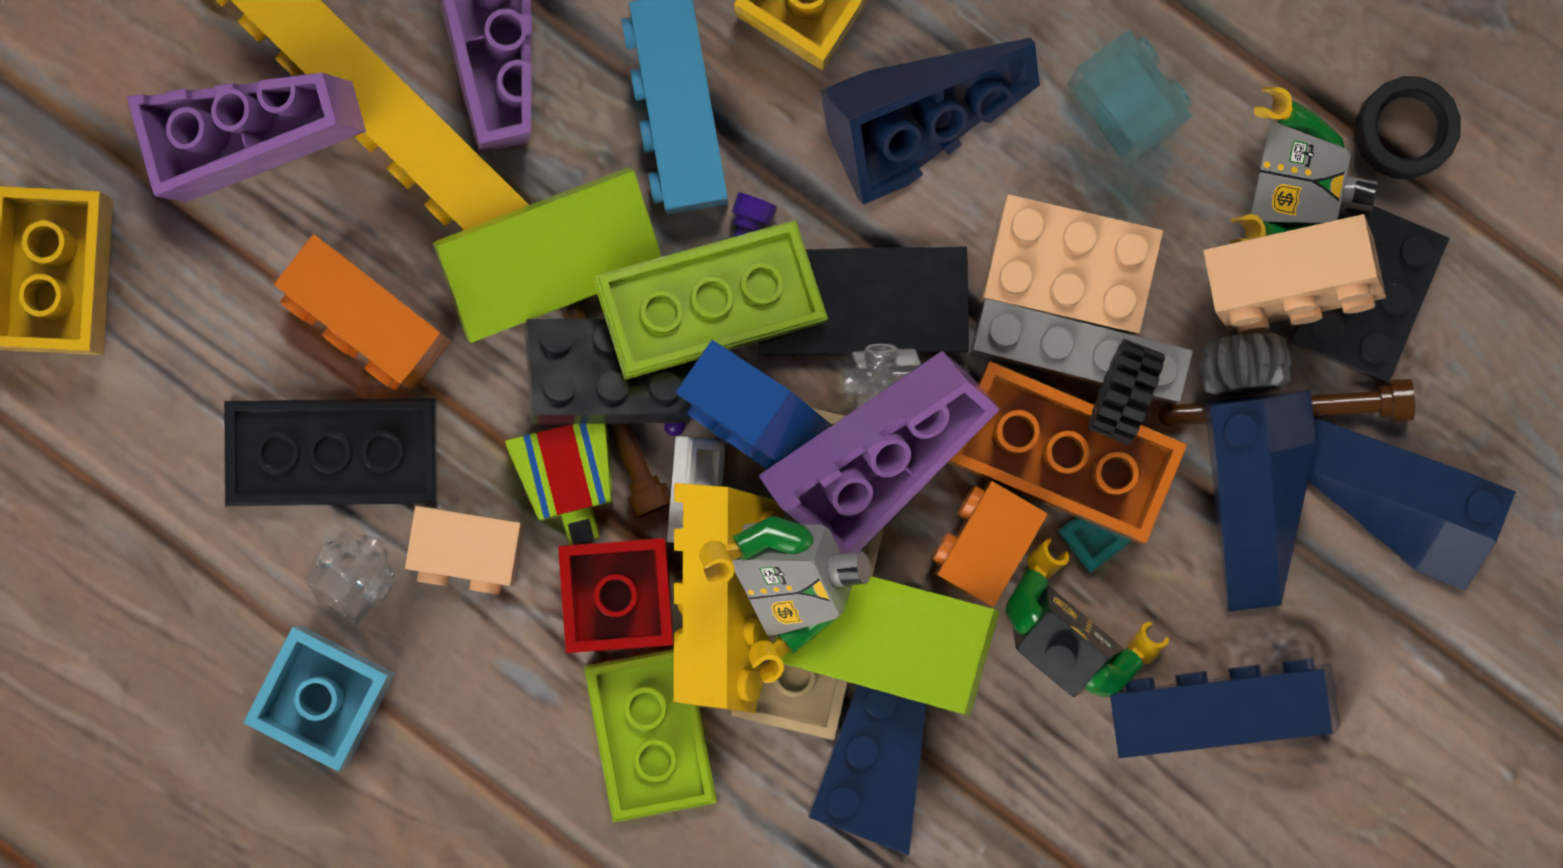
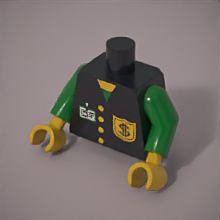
M1046 539L1028 555L1027 564L1030 570L1024 572L1006 605V616L1013 626L1015 648L1074 698L1086 690L1091 694L1101 697H1110L1112 694H1117L1143 668V664H1151L1168 645L1169 638L1166 637L1161 643H1155L1150 640L1146 632L1153 623L1146 622L1129 641L1128 649L1120 646L1048 585L1047 579L1068 563L1069 553L1064 551L1059 557L1054 559L1048 551V545L1052 539Z

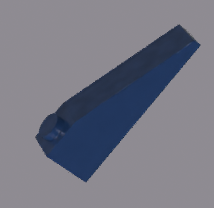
M1029 37L869 70L820 90L827 133L858 200L864 205L910 185L923 175L920 168L943 150L949 155L962 144L959 138L981 121L991 123L1036 89L1040 82L1035 42Z
M1311 390L1204 402L1228 611L1282 605L1316 447Z
M1314 417L1316 447L1308 482L1364 526L1363 528L1373 537L1389 547L1415 572L1466 591L1497 542L1516 491L1466 471Z

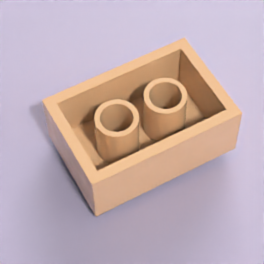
M1007 194L1001 208L980 303L982 304L987 298L1137 336L1141 330L1163 230Z
M1364 214L1203 250L1215 312L1229 332L1238 330V335L1256 332L1263 333L1270 329L1269 323L1290 319L1293 325L1315 322L1322 318V312L1342 307L1344 313H1358L1374 308L1375 300L1386 298L1374 237Z

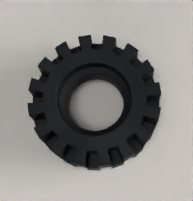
M1123 339L1111 360L1109 370L1106 372L1104 382L1098 392V398L1092 410L1093 413L1089 420L1088 429L1130 445L1137 435L1140 424L1146 416V410L1153 399L1152 395L1158 385L1159 376L1164 366L1165 354Z

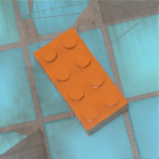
M989 361L983 370L978 384L1000 410L947 463L1138 544L1147 543L1188 444L1143 425H1140L1139 431L1130 445L1089 430L1088 426L1093 413V404Z

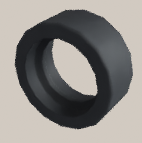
M1402 76L1384 83L1363 102L1356 118L1355 140L1362 157L1375 171L1393 179H1415L1439 168L1453 154L1460 138L1461 116L1454 99L1440 84L1424 77ZM1399 98H1415L1426 103L1433 110L1438 121V136L1433 147L1426 154L1416 158H1400L1391 154L1381 144L1377 134V121L1382 109L1391 101Z

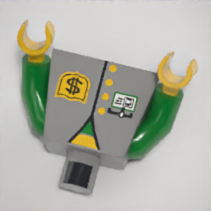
M1263 87L1262 91L1271 95L1273 105L1271 109L1255 106L1254 114L1263 119H1277L1278 123L1270 122L1251 214L1233 217L1230 220L1231 223H1240L1244 227L1245 238L1230 240V244L1338 220L1340 207L1372 212L1378 182L1347 176L1351 151L1344 148L1343 138L1316 113L1292 101L1290 93L1285 88Z
M776 516L768 517L758 523L744 524L742 531L730 538L731 544L727 546L720 541H708L702 546L699 553L703 567H705L704 573L707 581L712 585L724 584L733 577L735 572L767 636H778L779 639L774 643L767 640L754 643L749 651V661L752 668L759 666L765 660H770L763 664L759 670L761 680L765 683L774 682L782 676L784 671L782 656L788 651L795 654L842 615L852 585L868 583L871 575L870 562L866 553L860 551L841 554L829 528L822 524H798Z

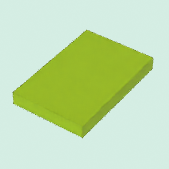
M674 649L584 666L613 823L717 803L700 707L674 702Z

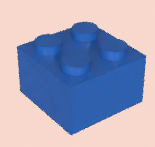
M711 340L675 392L692 405L687 411V415L706 427L708 431L728 445L739 449L748 458L766 470L830 426L827 420L792 391L714 340Z

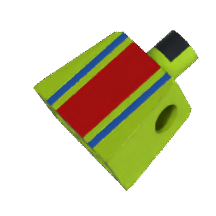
M568 424L505 440L508 452L538 519L543 521L562 516L569 545L599 539L592 508L614 503L608 424Z

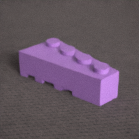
M439 0L477 154L480 155L528 144L531 135V0Z
M325 73L259 80L258 83L240 85L234 83L216 85L215 88L200 90L166 91V94L150 96L144 94L127 96L153 195L182 202H189L366 132L352 81Z
M941 351L758 476L780 508L800 524H822L829 528L841 554L859 552L1000 409L974 378Z

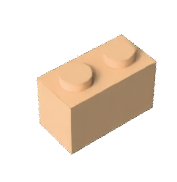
M415 506L405 569L418 571V582L448 586L450 576L470 579L469 590L500 595L502 585L515 586L525 524Z

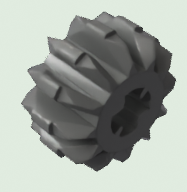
M1272 332L1224 336L1222 339L1211 340L1201 349L1202 362H1199L1201 379H1204L1205 390L1213 395L1235 397L1267 393L1270 390H1279L1291 380L1289 368L1292 367L1290 351H1287L1286 339Z

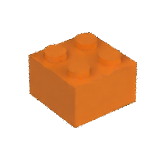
M991 481L986 483L982 489L977 486L970 489L956 514L964 519L955 536L949 532L944 534L930 561L937 564L932 575L983 605L994 608L1048 513Z

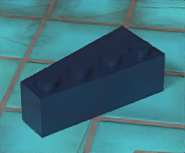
M1314 658L1295 659L1281 662V670L1261 672L1260 664L1228 668V677L1208 679L1207 671L1176 674V684L1155 686L1154 677L1132 679L1123 688V691L1110 695L1118 758L1333 734L1340 726L1332 663L1315 665Z
M856 684L808 811V818L909 855L926 704Z

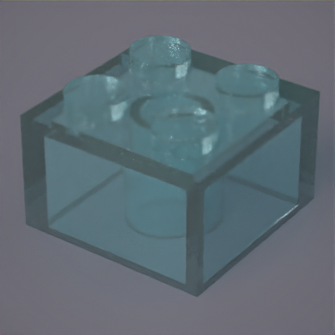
M1130 30L1079 65L1067 84L1128 168L1178 133L1193 117L1187 109L1192 103L1185 90L1174 79L1167 82L1156 67L1160 63V59L1154 48L1142 36L1136 40Z

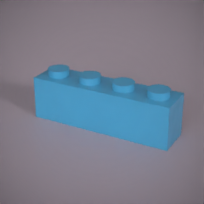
M693 0L629 2L631 17L622 18L621 21L627 50L637 48L640 68L630 70L635 100L646 99L649 120L639 121L644 151H655L658 171L648 173L654 204L664 202L667 215L729 205Z

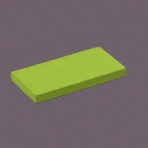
M630 167L432 242L466 339L470 343L524 323L527 319L537 318L597 294L593 281L595 275L662 257L635 172Z
M796 220L595 275L593 278L624 380L697 360L711 340H714L727 350H732L824 324L828 320Z
M870 576L868 583L852 585L845 608L840 617L795 654L788 651L781 659L785 665L971 716L1000 611Z

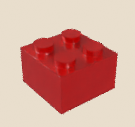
M667 538L558 546L566 653L674 645V621Z

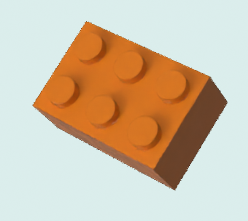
M315 234L310 237L273 284L285 293L279 301L284 307L312 326L317 320L326 325L327 328L321 334L325 339L353 358L359 352L369 359L363 368L381 383L395 391L400 384L414 390L452 342Z

